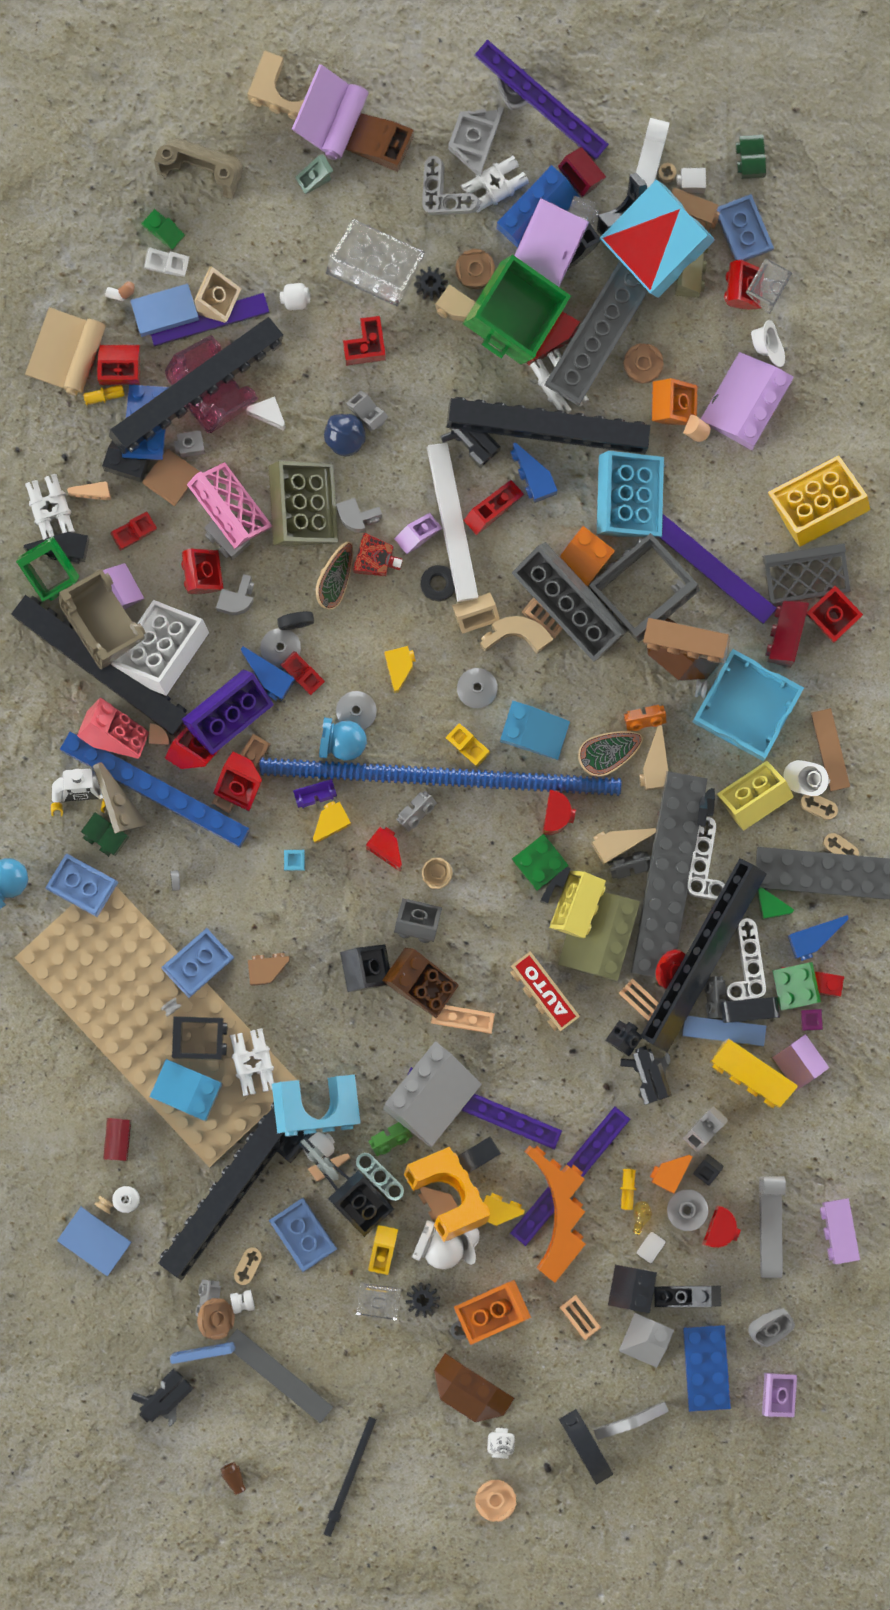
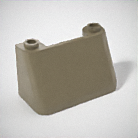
M173 138L158 149L154 159L158 175L167 177L168 173L173 170L180 171L184 162L213 172L217 184L223 188V197L233 200L243 173V165L240 159L180 138Z
M102 569L59 593V604L64 614L100 669L107 667L144 640V635L146 634L140 623H132L112 591V578L108 573L105 574Z

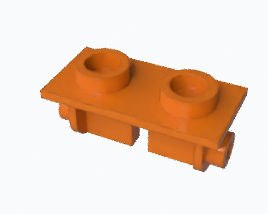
M657 704L645 707L646 714L644 715L641 708L627 711L626 714H623L627 731H639L642 728L657 727L667 723L664 706Z

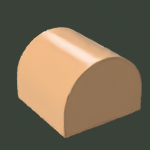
M690 415L683 433L694 441L702 442L708 438L711 429L706 422L695 415Z

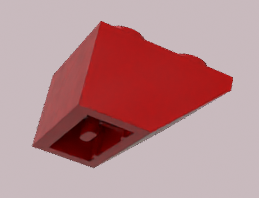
M99 345L97 368L99 385H140V345Z

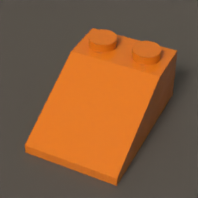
M582 526L559 557L589 587L595 576L601 572L612 558L615 550L586 527Z
M515 1280L454 1306L470 1345L531 1318Z

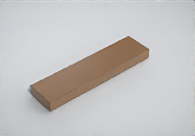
M829 708L812 712L811 717L823 766L830 779L828 784L829 791L849 788L850 783L832 710Z
M252 734L240 755L250 759L257 769L260 759L264 757L271 744ZM217 795L211 803L230 814L235 805Z

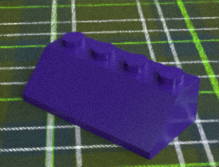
M243 669L182 718V721L197 741L213 755L274 704L254 673Z

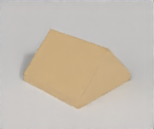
M212 266L209 267L194 301L198 315L225 323L231 314L241 288Z

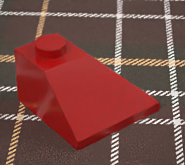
M185 727L172 742L165 759L180 769L205 767L219 750L211 755L190 733L188 728Z
M233 751L223 766L213 794L250 811L262 779L250 759Z
M379 827L367 842L366 849L400 872L402 863L397 838L394 837L396 833L387 827L385 829Z

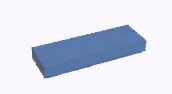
M234 1342L174 1352L170 1356L171 1364L231 1354L235 1350Z

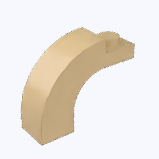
M512 616L494 622L492 629L495 632L492 634L490 631L481 638L480 646L486 652L502 639L516 636L527 641L537 654L553 643V638L538 622L526 617Z

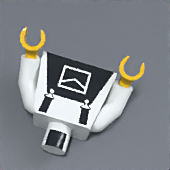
M92 769L65 770L62 777L52 784V801L54 803L51 804V815L53 817V812L59 810L60 815L63 816L61 801L103 799L96 774ZM103 799L101 804V811L105 813L106 805Z

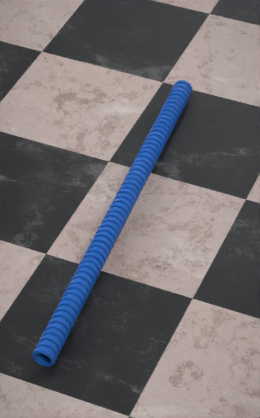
M264 757L260 759L261 776L264 774L276 776L278 774L280 777L292 775L294 778L296 776H299V778L311 776L312 779L318 777V779L330 777L332 780L334 778L346 780L347 778L350 781L362 779L364 782L365 780H369V782L381 780L382 783L384 781H388V783L400 781L401 784L403 782H407V784L413 782V784H416L417 782L420 785L432 783L434 786L435 784H439V786L451 784L452 787L454 785H458V787H461V785L467 787L469 785L471 788L473 786H477V788H480V786L486 788L487 786L490 789L492 787H496V789L502 787L503 790L505 788L509 790L521 788V791H524V789L528 791L534 789V791H537L539 789L540 792H543V790H547V792L554 790L560 793L562 791H566V793L572 791L573 794L575 792H578V794H581V792H585V794L591 792V795H594V793H597V795L601 793L607 795L609 793L610 796H613V794L619 796L621 794V779L617 778V780H614V777H611V779H608V777H605V779L598 777L596 779L595 776H592V778H589V776L582 778V776L576 777V775H573V777H570V775L563 777L562 774L560 776H557V774H554V776H551V774L544 776V773H541V775H538V773H535V775L528 773L526 775L525 772H522V774H519V772H516V774H512V772L506 773V771H503V773H500V771L493 773L492 770L490 772H487V770H484V772H481V770L474 772V769L471 771L459 769L457 771L455 768H452V770H449V768L442 770L443 768L436 769V767H433V769H430V767L423 769L422 766L420 768H417V766H414V768H411V766L404 768V765L401 767L389 765L387 767L385 764L373 766V764L366 765V763L354 765L353 762L347 764V762L335 764L334 761L331 763L319 761L317 763L315 760L303 762V760L296 761V759L284 761L283 758L281 760H277V758L265 760Z

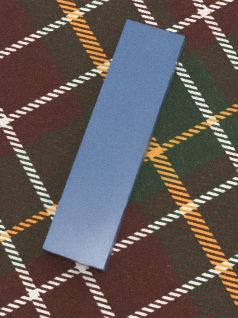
M688 1016L683 1025L682 1036L717 1041L730 1039L734 1043L764 1046L766 1026L741 1022L723 1023V1020Z

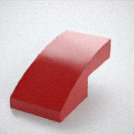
M146 511L129 520V523L111 531L110 534L121 551L157 530V527Z
M295 651L280 664L309 695H312L325 682Z

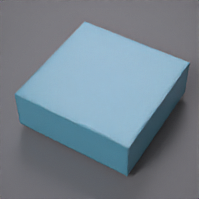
M284 850V871H305V850Z

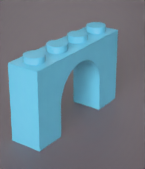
M355 1074L328 1078L330 1106L325 1116L321 1119L311 1117L304 1110L299 1080L273 1083L272 1091L277 1133H285V1136L298 1135L297 1131L304 1130V1134L316 1133V1129H322L323 1132L335 1131V1127L341 1126V1130L353 1129V1125L361 1124Z

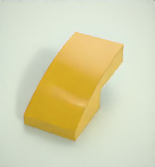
M460 723L445 737L476 767L491 753Z

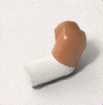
M128 281L119 289L107 287L105 297L124 301L134 293L135 285Z

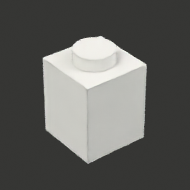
M681 168L680 175H677V187H680L681 191L687 193H705L706 168Z

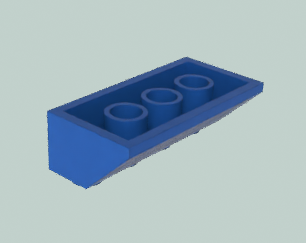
M552 165L497 222V230L517 248L540 198L566 211H569L580 199V196L569 181Z

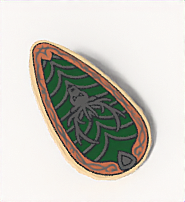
M351 542L343 543L333 553L320 572L321 574L316 585V598L320 606L325 609H334L343 599L353 563V544Z
M631 731L610 732L591 737L582 743L579 749L578 759L580 765L585 772L592 776H606L617 770L637 752L643 738L639 733Z

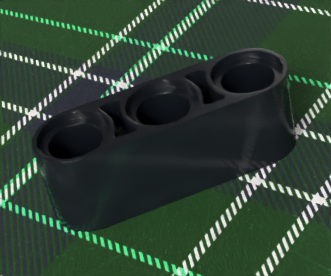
M778 997L721 1002L723 1023L780 1018Z

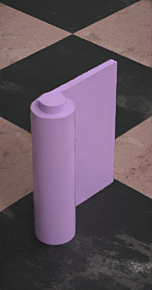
M319 65L292 130L325 152V156L329 159H340L369 92L360 86L346 83L326 67Z
M540 198L514 256L560 287L589 221Z

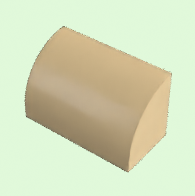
M491 593L478 596L474 600H467L452 605L462 634L500 620Z

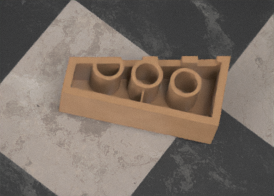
M648 618L643 642L647 645L648 649L659 650V648H662L671 654L679 655V653L687 654V657L699 659L700 657L714 663H725L730 637L729 634Z

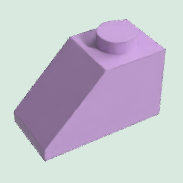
M428 513L408 524L394 539L400 548L408 554L423 545L438 533L442 527Z

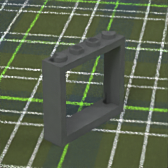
M651 533L643 539L640 538L634 548L626 550L622 554L621 559L617 562H612L606 568V571L601 576H595V580L589 585L591 591L624 625L638 643L644 639L648 618L665 621L700 591L696 581ZM653 548L686 585L634 628L601 590Z

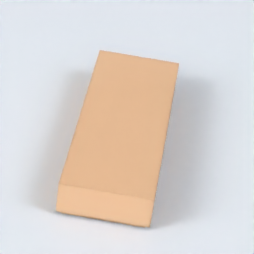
M445 1005L437 1018L432 1016L431 1024L492 1034L495 1013Z

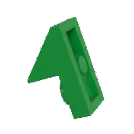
M155 209L141 223L145 229L172 251L185 237V234L169 217L166 219Z

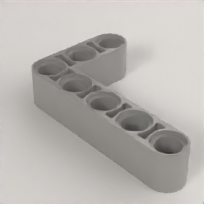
M785 1176L759 1177L761 1278H782L783 1276L782 1195H785L786 1190Z

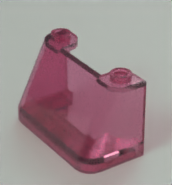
M209 335L176 353L165 369V375L170 384H175L220 352V343L212 335ZM235 380L227 385L224 383L219 386V390L212 396L208 394L203 398L204 400L197 407L191 406L189 410L202 428L211 434L245 411L248 406L255 404L258 397L252 388L248 386L240 388Z

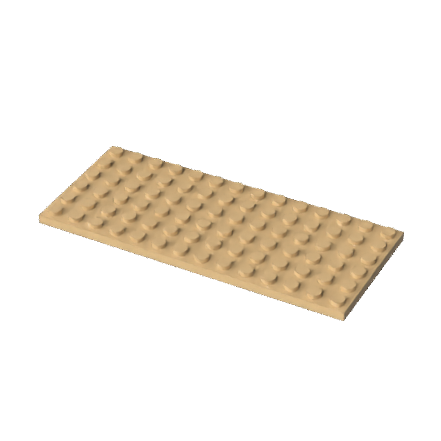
M117 886L98 917L72 904L26 946L15 959L210 1168L248 1133L264 1115L270 1112V1107L274 1102L273 1091L270 1090L269 1082H267L269 1091L263 1092L260 1074L253 1073L252 1080L256 1094L250 1095L249 1087H247L248 1096L242 1095L240 1079L236 1077L237 1072L234 1059H232L234 1051L230 1035L235 1034L238 1043L237 1034L243 1033L246 1051L252 1052L254 1046L250 1033L251 1030L207 983L190 998L182 992L161 969L178 952ZM176 998V1003L181 1004V1007L167 1017L166 1011H162L161 1008L170 1000ZM173 1016L224 1018V1023H228L227 1035L223 1036V1043H227V1055L223 1056V1060L173 1059ZM183 1023L182 1053L217 1054L218 1024ZM269 1050L271 1063L274 1066L272 1071L274 1083L297 1080ZM250 1057V1061L244 1065H251L252 1068H255L256 1063L262 1060H255L254 1057ZM166 1059L223 1083L207 1121L150 1097Z

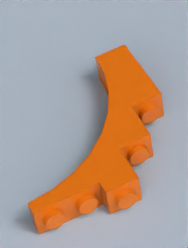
M529 1145L524 1152L538 1165L544 1174L551 1190L554 1204V1227L551 1241L545 1255L536 1268L555 1283L586 1245L582 1241L584 1236L575 1229L571 1232V1229L585 1213L581 1208L583 1204L575 1197L572 1200L570 1199L585 1179L581 1176L583 1172L575 1165L569 1167L566 1164L560 1170L562 1166L553 1158L551 1161L547 1160L544 1157L546 1153L537 1145L535 1148Z

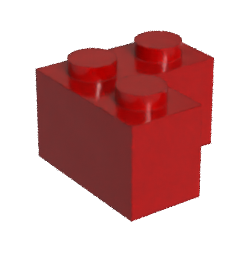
M380 316L360 318L362 338L343 341L346 366L386 360Z

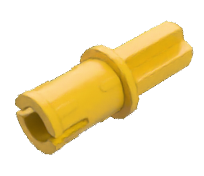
M117 385L105 389L101 387L100 390L84 393L83 395L86 406L103 401L107 403V400L123 397L125 393L123 386Z
M623 1169L622 1187H620V1190H622V1210L633 1209L634 1191H636V1188H634L635 1169Z

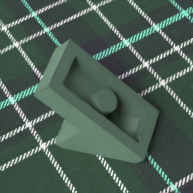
M324 154L318 155L295 178L304 194H307L331 180L329 175L333 170Z

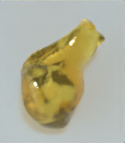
M646 1201L635 1203L633 1211L635 1225L632 1232L636 1235L641 1234L645 1224L652 1217L651 1208Z

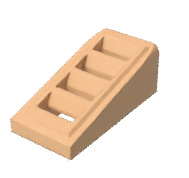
M106 481L67 489L71 497L111 500L109 485Z
M534 597L521 612L527 618L542 625L553 638H556L563 629L559 624L553 630L550 629L555 622L553 617L546 625L544 624V621L550 614ZM536 605L539 606L538 609L534 612V614H532L531 611L533 610V608ZM544 610L545 613L539 620L537 617Z
M347 1153L330 1160L339 1168L350 1159V1155ZM316 1165L308 1168L317 1182L325 1178Z

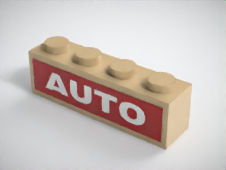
M531 951L511 965L512 971L510 974L516 982L520 980L525 986L522 988L529 998L533 997L536 1000L537 1004H535V1007L542 1015L545 1013L550 1020L547 1022L554 1031L558 1029L561 1032L580 1017Z

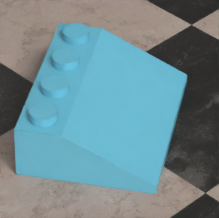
M607 451L599 455L597 535L647 537L651 533L654 537H662L664 457Z

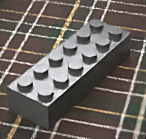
M546 542L538 545L511 572L593 662L600 659L628 632L624 625Z

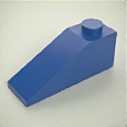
M242 646V654L269 698L277 701V699L283 701L294 684L295 679Z
M848 915L789 934L788 939L795 959L801 958V961L813 958L812 953L817 952L849 919Z

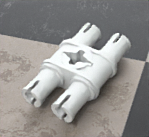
M513 155L499 164L493 163V166L484 170L481 176L476 174L474 179L461 185L465 193H473L480 188H485L486 194L479 198L480 208L476 211L477 213L492 204L497 205L498 202L508 196H513L514 191L529 184V180L524 172L509 181L504 178V174L519 167ZM492 181L499 183V189L492 185Z
M555 349L554 354L550 352L547 356L555 367L562 355L559 349ZM538 359L536 360L537 363L533 362L530 367L538 377V385L543 388L548 397L547 400L553 402L557 410L564 411L565 409L567 414L570 413L572 409L565 398L544 386L550 374L542 360ZM585 395V397L583 398V401L580 403L579 406H582V405H583V404H582L583 402H584V404H585L586 402L589 401V398H587L586 395Z
M57 474L51 475L53 483L49 476L44 478L50 493L47 497H42L37 480L32 481L34 489L30 482L25 484L31 500L29 501V506L32 508L35 517L34 522L36 525H39L43 539L48 538L47 533L49 537L55 536L50 523L53 519H58L62 533L68 531L75 532L69 516L71 515V509L68 508L65 498L66 493L61 491ZM48 504L55 506L52 508V512L47 510Z
M263 1028L257 1029L259 1038H257L255 1030L250 1031L254 1046L252 1052L246 1051L243 1033L237 1034L238 1043L235 1034L230 1035L234 1051L232 1059H234L236 1077L240 1079L243 1096H248L247 1087H249L250 1095L256 1094L252 1080L253 1073L260 1074L263 1092L269 1091L267 1082H269L270 1090H272V1084L274 1083L272 1071L274 1066H272L270 1059V1048L265 1043ZM250 1057H254L255 1060H262L256 1063L255 1068H252L251 1065H244L250 1061Z

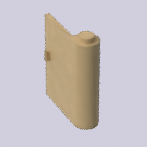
M49 307L25 375L66 389L68 394L77 396L78 393L82 394L106 325L93 319L84 320Z

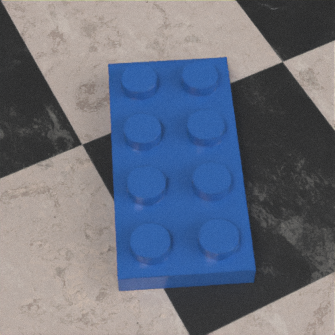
M129 385L126 418L169 387ZM159 429L151 440L142 441L138 449L132 453L130 451L126 454L122 453V457L163 460L166 429Z
M725 1325L683 1328L689 1412L731 1409Z

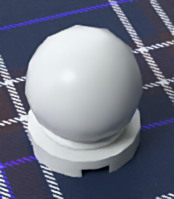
M427 1220L412 1258L420 1261L421 1256L425 1257L430 1265L438 1269L444 1270L454 1267L463 1257V1241L457 1236L443 1242L438 1231L433 1228L435 1223Z

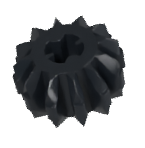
M428 266V272L421 269V275L415 276L417 282L414 283V287L418 288L416 294L420 295L423 293V300L430 296V300L434 301V295L440 298V292L444 293L446 290L444 286L448 285V280L444 279L445 273L438 274L439 268H436L433 272L431 266ZM428 281H433V287H429Z
M422 1282L419 1283L420 1290H417L413 1285L411 1288L415 1294L410 1292L406 1294L413 1298V1300L405 1301L406 1304L413 1303V1306L408 1311L411 1312L416 1308V1317L419 1316L420 1311H423V1318H426V1310H429L430 1314L433 1315L434 1311L430 1308L431 1306L439 1308V1305L433 1303V1300H440V1296H432L437 1292V1289L435 1288L429 1292L431 1287L429 1283L426 1286V1290H423ZM424 1294L425 1298H429V1302H426L427 1305L425 1306L417 1303V1297L420 1298L419 1295Z

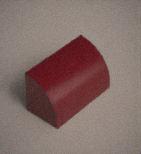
M582 147L566 155L558 165L559 170L582 197L594 190L606 178L605 174Z
M107 1118L103 1159L128 1161L131 1120Z

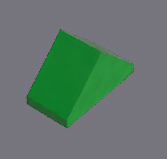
M762 887L758 889L757 898L762 920L793 913L794 909Z

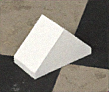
M275 397L247 407V415L284 431L285 422Z

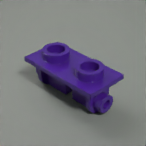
M332 779L293 790L298 808L302 807V809L316 804V801L324 802L330 799L334 800V797H337Z

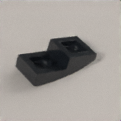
M710 788L700 800L697 826H705L706 816H713L715 788Z
M566 867L556 875L546 888L540 900L541 903L548 905L555 886L563 889L571 868Z
M490 1136L460 1154L458 1158L463 1170H466L469 1174L501 1153Z

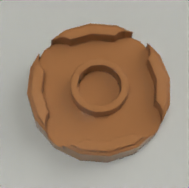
M470 249L465 251L457 260L455 272L463 286L469 289H480L487 285L495 272V263L493 258L485 251Z
M636 344L625 354L623 362L624 371L634 382L641 384L650 383L657 379L662 372L663 356L659 349L651 344Z
M212 1298L207 1300L201 1306L198 1313L197 1323L202 1335L212 1340L225 1338L229 1334V1330L234 1326L235 1314L233 1307L224 1299Z

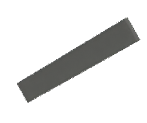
M238 1328L226 1341V1343L234 1342V1354L319 1423L332 1410L333 1406Z

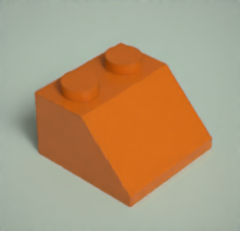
M673 378L653 381L652 421L665 425H687L690 415L697 416V385Z

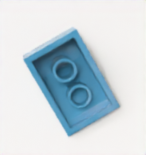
M512 701L500 742L558 760L570 721L535 707Z
M166 1059L150 1097L207 1121L223 1083Z

